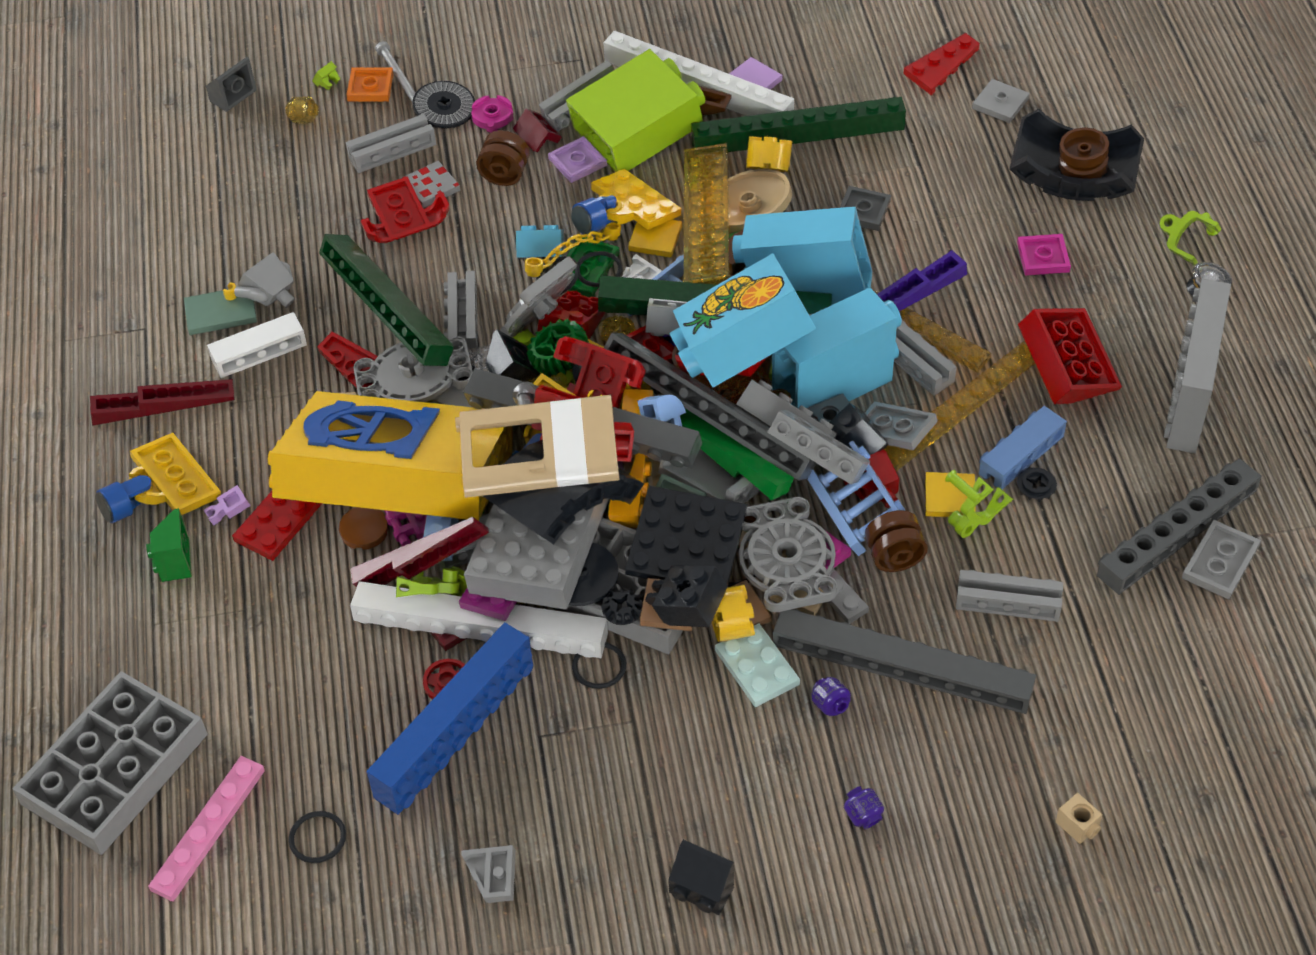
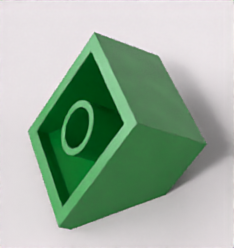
M178 508L174 509L150 532V543L146 544L148 558H153V571L159 574L162 582L192 577L190 540Z

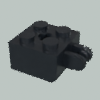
M671 565L664 580L653 581L651 587L655 592L648 593L645 600L648 604L652 605L662 622L669 626L710 627L728 586L715 566Z

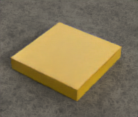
M670 220L649 230L636 222L628 244V251L672 258L682 229V221Z
M926 472L925 516L949 517L954 511L961 512L960 508L966 501L967 496L951 482L945 481L948 473ZM957 473L960 478L973 488L975 474Z

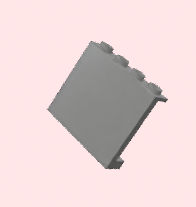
M701 449L692 468L685 466L680 468L668 461H659V474H665L706 493L707 497L745 503L760 492L743 475L735 478L731 476Z

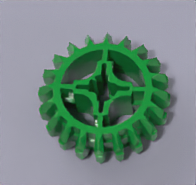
M558 319L556 323L550 321L547 327L542 326L543 329L540 332H535L536 336L530 338L531 344L527 346L528 352L526 354L530 364L538 373H543L547 377L552 375L558 377L560 373L566 375V372L572 369L574 363L553 357L559 339L568 336L589 343L586 332L578 323L568 319L564 321Z

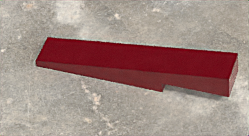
M233 379L137 386L138 392L90 396L92 426L235 400Z
M474 517L466 519L350 568L352 584L357 587L360 581L386 585L401 575L411 579L488 534L489 528Z

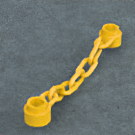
M611 222L606 225L603 232L591 231L589 234H576L568 238L566 242L555 247L545 259L527 258L525 260V272L530 277L540 276L544 268L552 265L560 255L581 242L598 244L604 240H617L621 235V225H617V222ZM575 239L577 242L572 244L570 241ZM566 245V248L560 251V248ZM554 253L556 254L551 261L548 260Z

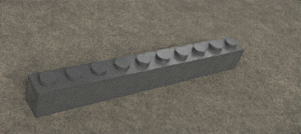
M611 333L604 349L642 362L646 369L643 378L645 383L664 395L676 396L682 402L684 408L795 479H808L816 462L767 433L770 428L769 425L695 378H692L624 333Z
M475 368L463 393L468 404L476 409L516 406L517 404L513 400V391L523 381ZM613 407V421L631 423L634 429L632 454L640 453L647 455L655 461L665 460L676 467L682 468L685 466L692 468L702 445L699 431Z
M797 609L780 612L773 631V643L778 648L1027 714L1035 685L1036 674L1023 669H1014L997 662L991 663L977 659L974 656L953 653L948 649L927 646L922 642H912L895 635L889 636L872 629L855 627L846 622H836L823 616L802 613Z

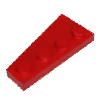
M964 33L904 67L903 74L928 94L932 95L937 86H942L946 82V78L958 70V66L961 63H966L979 50L980 43L967 33Z
M333 331L317 346L319 353L356 389L353 368L355 362L362 358H370L375 361L378 357ZM370 367L362 368L360 371H367ZM366 383L362 387L371 386L373 383Z

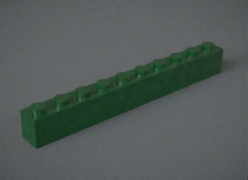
M901 96L691 123L692 146L695 157L748 150L750 136L760 137L762 141H764V137H775L777 142L779 140H790L792 144L900 131L905 130L906 109Z
M325 234L319 251L324 260L423 366H447L453 353L454 345L348 235Z
M601 275L598 293V312L647 315L649 298L689 302L715 287L716 284ZM796 291L808 314H814L831 306V293Z

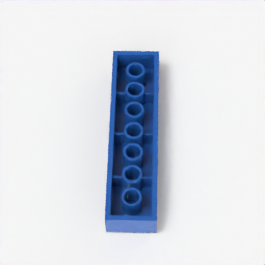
M504 622L372 764L366 773L375 800L397 815L404 808L406 809L411 806L415 796L421 789L429 786L432 777L439 770L447 766L450 757L464 747L469 736L481 728L488 715L494 713L499 708L500 702L507 695L513 693L517 683L531 673L533 660L530 639L527 635Z

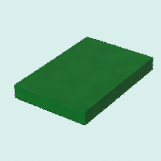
M581 242L570 249L567 257L570 256L578 262L584 255L595 251H605L618 256L620 248L604 242H599L598 244ZM601 255L590 257L581 264L580 273L584 279L600 283L601 275H607L614 260ZM577 279L576 283L568 291H577L583 296L593 297L599 287L585 285Z

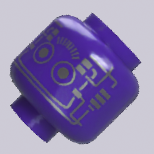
M826 677L815 683L812 690V701L825 715L836 716L847 710L851 700V693L838 679Z
M859 786L847 793L849 799L844 803V810L854 826H863L864 829H868L883 819L882 814L885 808L873 789H862Z

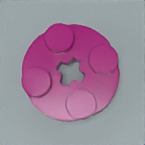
M490 95L477 99L472 105L471 112L474 124L486 129L490 133L509 124L514 119L512 103L506 97L496 95L497 98H490Z

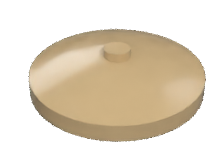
M772 169L745 171L728 178L711 192L706 201V214L710 223L715 228L726 232H739L744 228L746 215L784 212L791 201L792 188L788 178L779 171Z

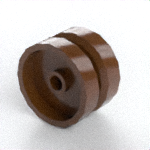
M1087 127L1076 128L1067 132L1060 142L1059 167L1061 173L1074 178H1101L1108 168L1109 141L1107 136L1097 129Z
M503 130L493 131L487 135L477 158V170L482 177L495 185H514L520 180L530 156L529 147L517 134Z
M896 510L887 512L871 521L865 529V539L871 550L873 561L877 568L884 572H898L909 569L923 560L928 552V545L921 532L919 522L916 516L909 511Z

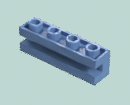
M1043 406L1037 412H1032L1022 425H1017L1008 437L1000 439L995 448L981 456L979 460V475L984 479H988L992 475L995 478L994 486L1004 489L1021 472L1026 470L1064 437L1067 421L1046 406Z

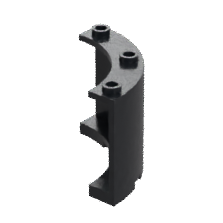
M1040 109L1022 117L1009 168L1028 185L1033 183L1043 188L1042 192L1078 201H1095V198L1101 197L1114 199L1134 192L1144 138L1132 124L1117 130L1103 132L1109 141L1107 172L1101 178L1086 179L1065 176L1060 171L1061 138L1067 132L1073 130V128L1056 122Z
M543 439L527 445L504 464L542 460L544 458ZM618 467L619 480L485 495L483 497L554 545L562 533L575 521L574 515L582 509L588 511L594 506L601 504L603 499L607 498L612 501L617 500L631 504L644 483Z

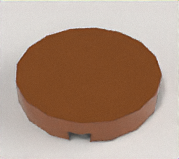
M356 507L343 515L339 522V533L343 542L350 548L356 549L357 547L366 550L378 546L385 540L389 525L384 512L381 510Z

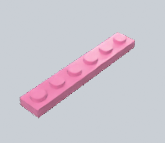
M243 756L239 757L148 885L151 892L174 902L265 772L263 765Z

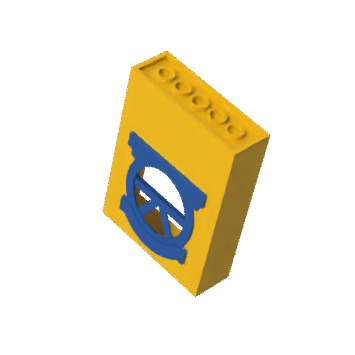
M316 391L312 398L308 400L306 406L301 409L297 418L293 420L291 426L285 430L284 435L277 441L273 450H270L268 454V465L271 466L269 487L272 488V497L458 519L474 517L479 521L489 500L483 496L465 498L462 477L460 432L456 430L455 417H460V412L481 409ZM513 426L471 431L474 467L503 465L513 453ZM343 439L357 440V441H356V442H350V441H346V440H343ZM369 442H377V444H368V443H369Z

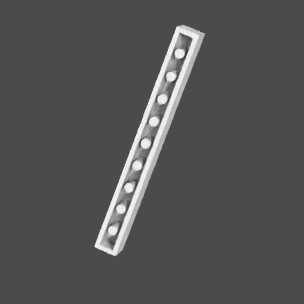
M613 31L603 42L605 61L608 60L611 64L618 67L648 49H651L662 61L671 58L679 68L682 80L686 84L694 81L698 86L731 94L732 98L727 109L742 115L752 116L794 110V98L620 32Z
M360 581L350 604L353 620L360 623L379 624L385 627H399L411 631H425L441 635L447 633L462 639L471 638L487 642L505 622L527 635L530 639V646L533 649L557 651L561 654H579L587 658H602L608 636L607 619L602 617L515 605L507 620L503 621L460 608L459 600L461 596L438 593L434 595L419 594L396 597V587ZM400 588V590H402V591H408V590H409V589H407V588Z

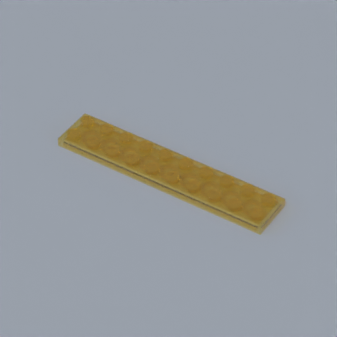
M727 143L684 149V282L718 285L731 277L729 261L730 220Z

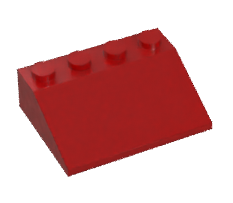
M1085 308L1033 309L1018 323V327L1053 404H1072L1122 388Z

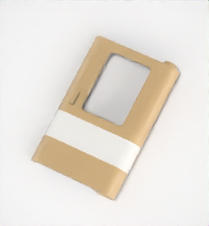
M611 395L460 412V417H455L456 430L460 432L462 477L465 498L619 480ZM542 423L544 458L542 460L486 467L473 466L471 431Z

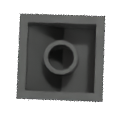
M245 57L206 85L211 103L227 112L257 90L248 57Z

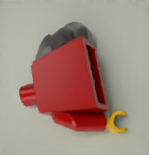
M530 382L520 383L513 391V400L517 405L581 398L542 384L537 388ZM591 390L587 397H591L594 390ZM542 423L528 424L533 429L542 432Z

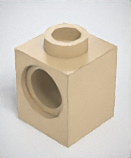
M1077 792L1058 809L1056 823L1081 844L1087 838L1093 839L1099 833L1103 814ZM1076 818L1084 819L1086 822H1080Z

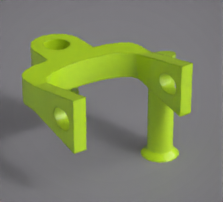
M1189 211L1181 219L1172 214L1164 215L1160 219L1159 225L1162 231L1169 235L1167 240L1168 249L1196 266L1198 262L1194 256L1177 248L1180 237L1187 227L1195 221L1205 224L1208 235H1217L1221 230L1219 223L1214 221L1207 212L1201 215L1196 211Z
M956 470L949 472L945 478L946 482H951L967 496L966 501L960 508L961 512L954 511L948 518V523L954 527L955 532L962 538L970 536L978 525L988 524L996 514L1013 500V498L998 487L987 508L982 512H975V506L994 489L980 477H978L972 488L957 475ZM985 485L983 492L979 493L980 487ZM1001 495H1004L1003 501L999 503V497Z
M443 568L442 580L437 577L424 576V571L414 576L413 580L405 579L403 575L401 577L397 576L396 597L419 594L459 593V569ZM400 588H407V589H409V590H408V591H402V590H400Z

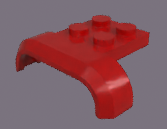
M407 176L368 189L367 195L381 224H372L369 218L360 221L370 241L388 243L437 226L448 214L449 203L442 192L436 194L434 202L429 207L423 209Z
M568 336L558 340L553 355L556 359L582 366L573 392L574 395L586 398L591 390H594L591 397L611 395L612 407L618 409L626 384L628 383V385L635 388H641L646 372L645 367L640 361Z

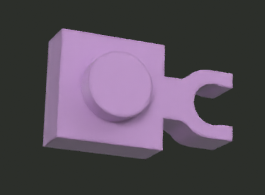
M236 485L217 497L219 503L204 509V512L214 526L222 520L223 516L227 515L231 519L251 505L241 489Z

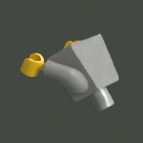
M272 252L242 275L237 287L234 283H229L227 285L228 290L223 289L225 299L247 298L262 303L264 306H269L278 300L285 308L289 307L295 300L288 292L294 282L290 265L280 261L276 254Z

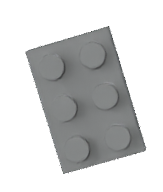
M874 402L865 412L866 416L890 446L914 450L938 422L935 413L880 402Z
M1213 520L1185 568L1182 579L1230 600L1259 548L1261 540Z

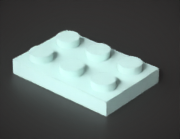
M760 623L754 625V636L722 641L715 645V652L754 707L800 685V678Z

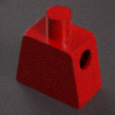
M883 449L870 455V465L895 502L898 500L895 494L898 493L899 477L887 452ZM871 480L854 493L861 500H864L877 491L878 487ZM885 498L880 500L886 508H891Z

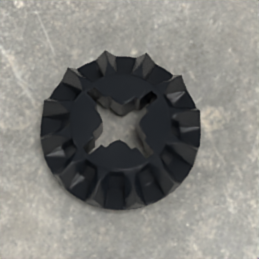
M1029 468L1018 476L1017 488H1019L1020 494L1026 495L1029 500L1032 498L1037 499L1039 502L1043 498L1049 500L1051 495L1055 494L1057 481L1053 474L1045 469ZM1040 480V486L1037 489H1033V485Z
M620 588L617 592L610 591L609 596L603 598L602 613L613 624L628 625L639 619L643 603L640 594L636 595L632 589L624 591ZM626 601L627 607L623 606L622 609L618 611V604H622Z

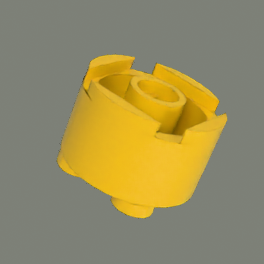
M750 136L746 168L788 172L792 141L779 140L777 142L775 137H764V141H762L760 137Z
M745 585L727 588L712 621L713 630L718 642L755 635L753 622L749 620L754 618V612L751 602L746 603L748 597Z

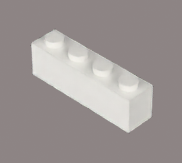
M294 312L208 344L207 347L220 378L304 347L307 343L303 328Z

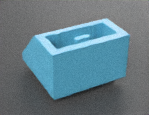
M536 225L521 226V230L516 231L517 258L546 257L555 247L563 243L564 229H558V225H543L544 230H536Z

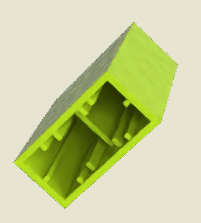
M651 49L646 50L566 99L574 130L581 137L584 136L607 160V164L615 172L622 169L630 171L691 133V123L703 122L700 106L706 102L705 96L697 83L691 81L686 84L682 80L680 70L671 58L662 61Z

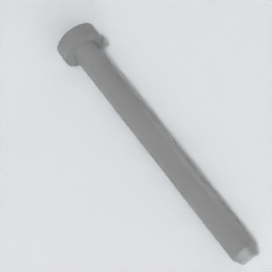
M386 41L379 42L375 47L377 54L383 56L389 67L393 68L394 75L413 103V97L416 92L389 52V44Z

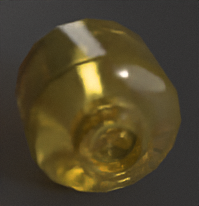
M295 96L286 104V115L295 124L312 123L319 113L318 105L310 96Z

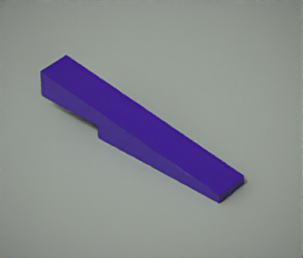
M951 250L923 270L919 271L915 268L877 295L883 302L887 300L892 301L898 310L901 311L966 276L967 263Z

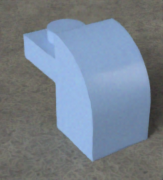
M649 396L637 401L641 415L682 426L680 415L686 413L682 402L676 396Z

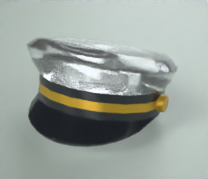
M1199 262L1193 267V277L1187 282V290L1193 296L1195 287L1200 288L1202 279L1232 284V278L1228 271L1218 264Z

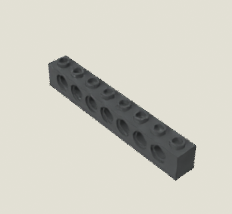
M1240 458L1232 464L1227 463L1220 473L1216 476L1208 477L1201 487L1192 489L1185 499L1173 503L1163 515L1158 514L1151 524L1138 529L1128 541L1123 540L1112 553L1104 554L1098 562L1097 577L1120 595L1209 528L1213 520L1218 521L1258 490L1262 475Z

